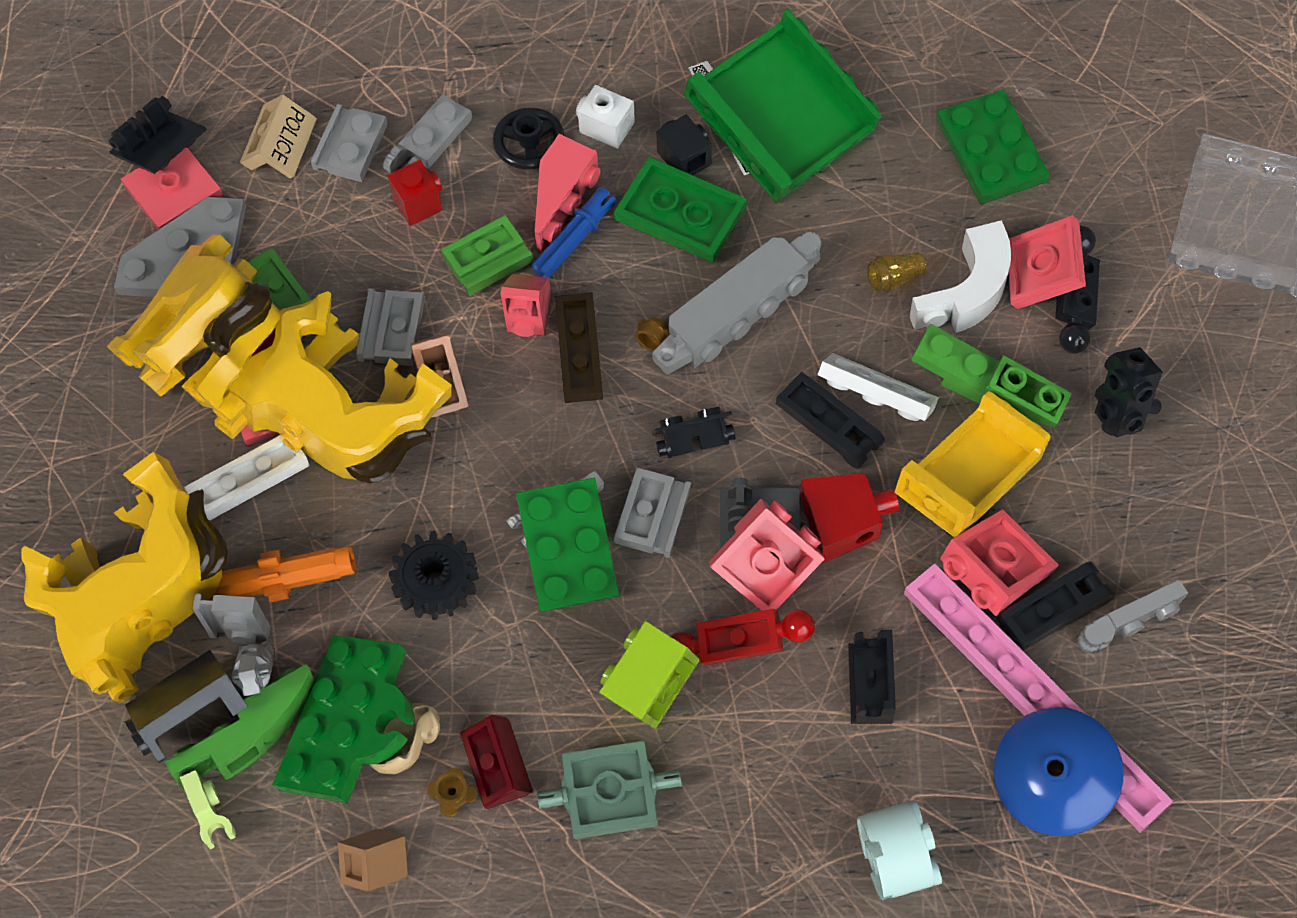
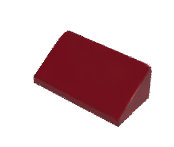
M491 714L460 732L484 809H490L525 797L533 792L508 718Z

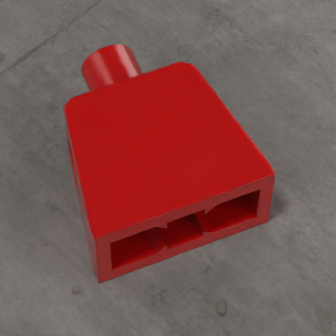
M862 473L801 480L800 500L810 530L821 540L818 548L825 558L822 563L877 540L881 534V516L899 511V502L895 490L892 488L872 493L867 476Z

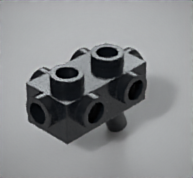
M1141 347L1116 352L1108 357L1104 365L1108 371L1105 382L1095 392V398L1098 400L1095 414L1102 422V430L1111 436L1120 437L1142 431L1147 415L1158 414L1161 410V402L1153 398L1163 371Z

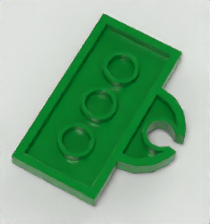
M338 635L332 636L272 784L281 792L348 804L362 766L383 762L395 755L405 745L408 739L400 732L392 730L384 734L387 724L395 718H400L407 725L414 724L415 719L412 702L405 693L394 685L407 652L400 644Z

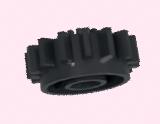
M431 531L429 540L423 541L422 537L417 534L415 535L416 545L413 547L405 543L401 545L403 557H392L394 568H396L389 571V578L391 583L394 584L391 587L395 598H401L400 603L405 611L413 607L418 618H421L423 614H429L433 620H437L439 615L445 613L451 617L454 615L453 610L458 606L463 608L467 606L466 597L468 594L475 595L476 593L475 583L472 582L479 579L478 569L473 567L476 564L473 552L467 553V546L463 540L454 545L451 533H447L443 540H438L436 532ZM434 572L442 573V575L438 576V579L434 578V580H432L431 578H429V580H427L426 578L429 574Z

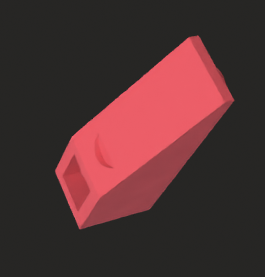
M558 134L540 160L535 220L537 251L540 253L562 231L563 223L569 215L573 216V212L579 208L583 194L587 188L595 186L601 172L600 168H598L597 151L561 134Z

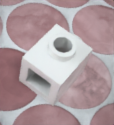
M595 85L588 96L581 98L576 109L580 133L618 149L635 123L634 101Z

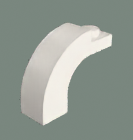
M1002 220L965 230L962 251L970 269V276L963 283L953 288L914 297L910 311V320L914 330L923 327L928 328L930 323L939 327L945 322L951 321L955 333L975 326L994 310L1003 294L1011 262L1010 241Z

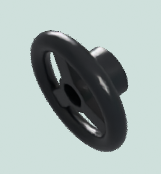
M521 108L507 114L499 121L494 130L493 145L497 155L506 164L518 169H537L540 167V160L544 156L543 154L537 157L536 146L539 144L540 138L553 130L555 140L558 134L565 136V132L560 121L550 112L539 108ZM504 137L518 141L520 146L525 148L526 159L511 154L504 145Z

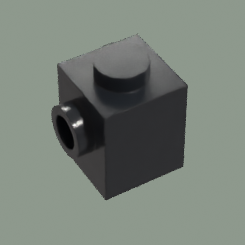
M687 114L677 120L666 122L656 131L657 153L666 164L691 175H695L712 165V144L709 142L708 134L700 124L695 125Z

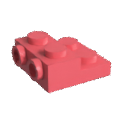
M762 498L734 527L736 533L708 562L710 568L761 611L773 608L777 610L825 560L821 550L818 548L821 540L809 528L803 526L800 530L796 529L788 522L792 515L779 502L774 500L769 505Z
M1003 509L951 539L940 557L946 574L953 580L960 579L971 590L974 603L982 609L988 608L995 616L1021 601L1029 589L1052 576L1059 566Z

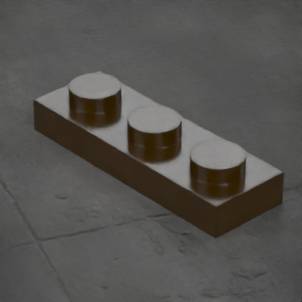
M593 292L555 296L565 403L603 400Z

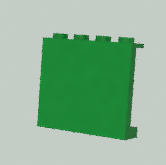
M789 9L784 11L780 23L703 76L698 71L688 78L683 94L775 203H778L871 135L882 117L874 101L865 97L859 91L852 76L839 68L832 60L830 51L812 37L805 22L799 17H795Z

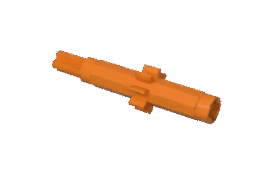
M351 546L330 548L287 558L281 556L280 550L260 553L261 559L257 560L258 564L222 571L220 584L216 592L208 600L213 601L214 595L254 597L263 594L265 597L268 596L270 603L289 599L288 593L291 592L292 588L356 574L355 555Z

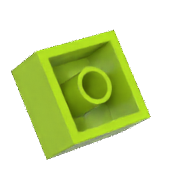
M645 621L641 628L635 627L628 635L623 646L626 651L618 664L613 662L604 672L600 681L603 687L599 693L656 730L700 659L686 646Z

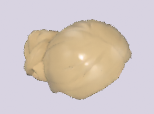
M413 703L414 724L407 725L400 718L391 720L387 724L384 734L396 730L408 740L391 758L378 764L369 765L382 774H398L409 769L419 758L423 743H432L438 737L440 717L433 707L424 703Z

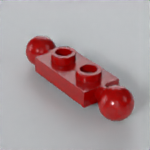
M773 608L696 623L697 637H693L687 632H677L670 637L686 646L695 655L700 653L701 664L707 666L784 652L782 638L786 637L795 643L805 642L812 637L815 630V622L812 616L803 610H793L784 617L783 621H780L779 612Z

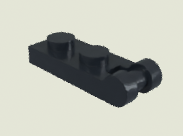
M803 372L776 397L777 406L840 453L844 460L853 468L859 469L867 461L866 455L871 450H877L885 442L884 436L877 428ZM853 432L860 437L856 444L848 439Z
M1089 561L999 613L998 620L1015 644L1023 651L1094 608L1105 605L1115 597L1116 593L1109 584L1102 583L1097 576L1099 573L1098 569L1092 561ZM1084 585L1089 593L1083 596L1077 586Z

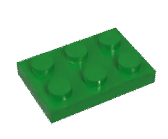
M1004 89L937 111L936 120L980 205L1048 183L1050 173Z
M648 157L615 209L614 220L714 263L746 210L747 199Z
M595 477L516 493L539 611L545 612L618 597L619 592Z

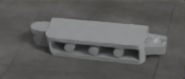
M811 231L809 233L806 232L790 244L784 238H771L672 313L669 317L670 335L652 352L655 364L664 373L669 375L688 363L695 369L704 361L710 362L720 354L722 347L731 340H739L746 335L751 325L761 317L767 318L771 316L783 300L790 295H798L808 283V271L819 262L822 242L819 234L816 235L815 232L812 233Z

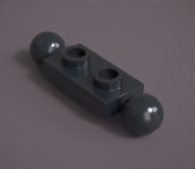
M1080 226L1086 286L1059 295L1056 299L1055 319L1068 323L1060 332L1059 342L1066 352L1072 354L1083 352L1090 343V333L1088 330L1096 325L1100 259L1087 255L1094 249L1096 237L1094 232L1086 226Z

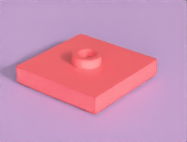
M188 148L181 151L165 168L155 174L139 167L121 178L123 186L158 230L207 197L221 198L223 196L221 188Z
M1074 215L1009 238L1011 247V262L1008 272L1011 305L1017 310L1086 286L1080 223Z

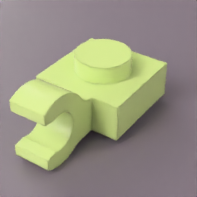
M196 770L181 776L180 779L188 800L200 824L201 839L209 849L215 847L211 836L217 828H224L228 837L231 840L236 837L234 826L226 817L217 815L214 805L219 804L220 799L212 781L204 782Z

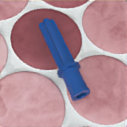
M599 187L581 209H576L573 212L574 217L533 262L531 267L538 277L550 278L589 232H595L598 229L597 223L617 203L613 195L609 199L606 198L610 194L608 190Z

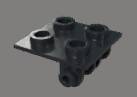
M161 96L159 99L154 97L142 108L143 111L138 110L135 113L136 119L130 117L127 119V122L111 133L112 137L108 141L113 149L109 152L117 158L155 174L165 168L181 151L191 146L207 129L200 124L169 112L172 105L166 97Z

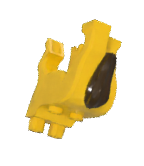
M212 235L201 245H191L169 273L155 297L125 335L116 336L106 346L127 366L131 367L134 365L140 369L145 363L146 366L139 378L160 397L185 378V373L182 369L184 363L196 353L209 347L213 351L209 360L181 387L203 407L216 410L223 403L225 391L241 375L248 359L278 324L281 312L272 303L268 287L252 283L258 271L244 259H238L232 264L224 259L233 248L221 235Z
M326 291L306 303L280 310V319L275 327V338L272 346L248 359L241 375L225 391L221 406L217 410L213 409V412L218 416L214 422L219 430L231 439H234L245 426L253 432L266 429L277 432L281 435V441L294 452H298L301 449L328 471L345 479H354L366 483L382 482L390 477L401 463L406 452L420 443L432 440L431 433L424 426L433 414L451 397L452 385L423 363L416 377L410 373L405 379L396 369L399 364L390 358L384 369L385 387L378 401L353 404L346 389L328 370L343 355L358 346L359 334L351 328L344 332L336 324L339 319L330 313L331 293ZM316 334L315 339L304 349L301 338L304 335Z
M154 451L123 474L131 483L143 491L135 497L139 504L126 512L124 506L114 512L123 522L136 529L145 530L137 553L122 556L100 567L95 546L81 537L71 544L74 552L64 559L61 558L59 553L50 558L27 546L21 548V558L25 565L26 574L25 604L42 614L55 617L57 639L71 674L88 683L92 692L99 695L108 692L112 700L118 703L124 702L139 690L132 674L141 669L142 657L149 646L154 642L166 639L172 634L173 628L194 613L195 594H202L203 598L208 600L216 592L222 579V567L226 563L228 554L226 541L205 514L203 489L188 494L176 477L169 460ZM63 575L66 576L72 587L60 588Z

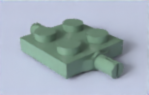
M645 741L562 753L564 769L562 788L537 791L539 810L564 805L571 818L573 838L580 839L658 826L655 809L657 790L682 787L679 769L654 773L647 760Z

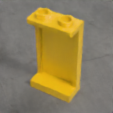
M988 391L983 395L978 409L920 463L917 464L911 460L902 468L895 493L951 536L956 537L975 524L1042 459L1050 440V434L1043 430L1040 425L1032 422L1014 409L1007 401Z

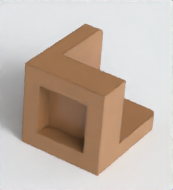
M374 829L338 842L341 884L369 892L404 879L408 875L405 836Z

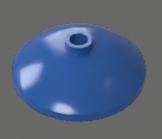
M1061 707L1045 708L1024 716L1006 732L996 752L994 780L1002 803L1020 823L1041 834L1070 836L1095 827L1112 811L1119 799L1123 786V761L1115 740L1097 720L1074 709ZM1053 761H1060L1064 765V771L1059 776H1051L1048 772V766Z

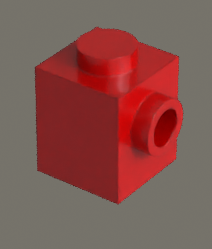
M421 160L387 175L393 200L409 226L442 211L439 191L443 190L442 184L435 171L431 170L428 172Z

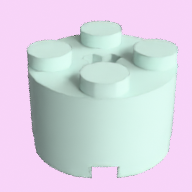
M916 800L858 816L857 826L865 859L868 858L873 871L870 875L881 900L895 898L942 884L938 864L935 859H930L928 851L935 849L934 838L929 824H923Z

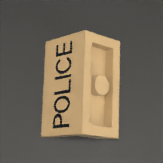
M285 95L265 103L240 163L250 170L267 163L288 178L294 177L317 118Z

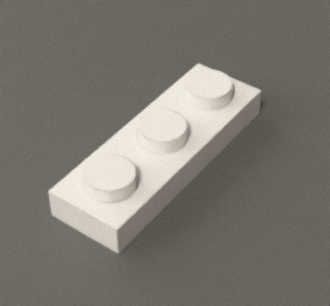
M832 353L822 362L818 372V376L827 379V383L830 386L839 390L851 389L863 394L862 398L865 401L879 406L884 404L898 409L899 415L913 421H919L920 419L925 421L934 411L939 397L835 353Z
M281 435L192 482L185 486L184 489L188 494L203 489L204 511L207 519L210 521L309 467L307 457L300 449L298 452H294L281 441Z

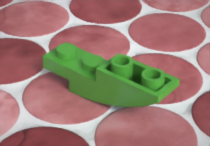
M931 323L924 332L910 359L942 377L941 386L979 404L983 395L991 391L1037 424L1055 427L1072 395L1071 392L1003 355L997 361Z
M305 664L300 668L293 667L285 670L278 676L277 681L264 687L260 693L248 696L243 695L242 699L247 707L237 713L240 718L238 721L224 723L216 727L210 736L201 742L187 744L179 748L173 754V758L165 762L179 786L183 788L180 777L195 770L200 777H203L218 768L227 781L265 754L286 733L304 708L315 681L308 665Z

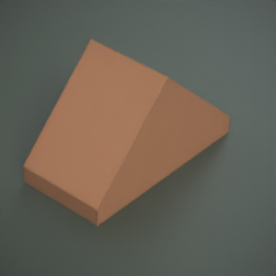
M448 333L411 343L417 371H419L423 363L452 385L451 397L432 417L469 407Z

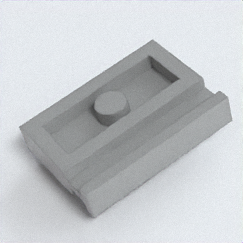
M337 104L311 159L313 170L318 171L320 168L327 170L328 174L362 182L388 125L386 116L356 108L348 110L344 109L342 105Z
M369 288L356 352L358 362H364V359L375 360V363L387 364L391 358L399 365L413 366L414 356L410 344L418 341L425 302L423 293L396 290L375 292V289Z
M636 468L614 536V544L651 554L656 552L663 554L666 558H670L691 492L692 482L686 481L684 483L676 481L671 476Z
M195 594L193 611L210 638H217V633H225L228 639L240 645L255 644V641L269 640L271 626L255 597L214 595L213 601L205 600L202 594Z

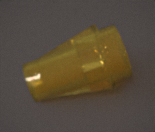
M920 252L903 255L877 256L874 261L870 262L867 267V273L874 290L890 292L916 276L925 274L927 266L925 258Z

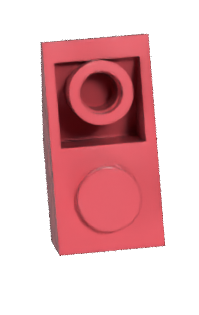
M511 274L503 284L500 293L507 332H512L522 337L544 336L551 302L549 278Z

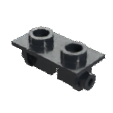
M719 406L698 411V419L683 422L682 415L660 420V428L652 431L653 435L660 433L662 435V440L656 441L659 457L667 455L669 459L674 456L695 452L692 437L696 436L699 437L702 450L729 445V440L736 439L735 431L732 424L725 425L724 419L730 417L732 412L721 413Z

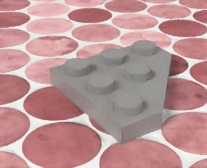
M207 197L122 254L114 284L117 295L155 297L169 273L191 245H201L212 235H221L231 245L233 249L224 259L234 264L246 211L244 199Z

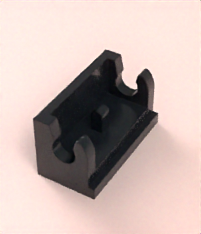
M880 630L877 638L866 639L862 631L857 632L854 635L853 643L848 644L851 724H892L896 710L892 630Z

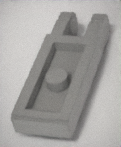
M442 94L399 142V145L394 146L391 152L388 153L384 160L383 168L393 173L409 157L411 159L406 166L421 160L424 166L429 169L470 123L472 119L471 110Z
M1177 580L1093 621L1092 624L1089 623L1077 638L1078 648L1081 649V652H1085V654H1095L1097 651L1100 652L1106 649L1108 643L1119 633H1121L1123 638H1126L1142 630L1145 627L1143 622L1156 616L1159 621L1171 617L1181 610L1179 604L1188 595L1187 590L1182 582Z

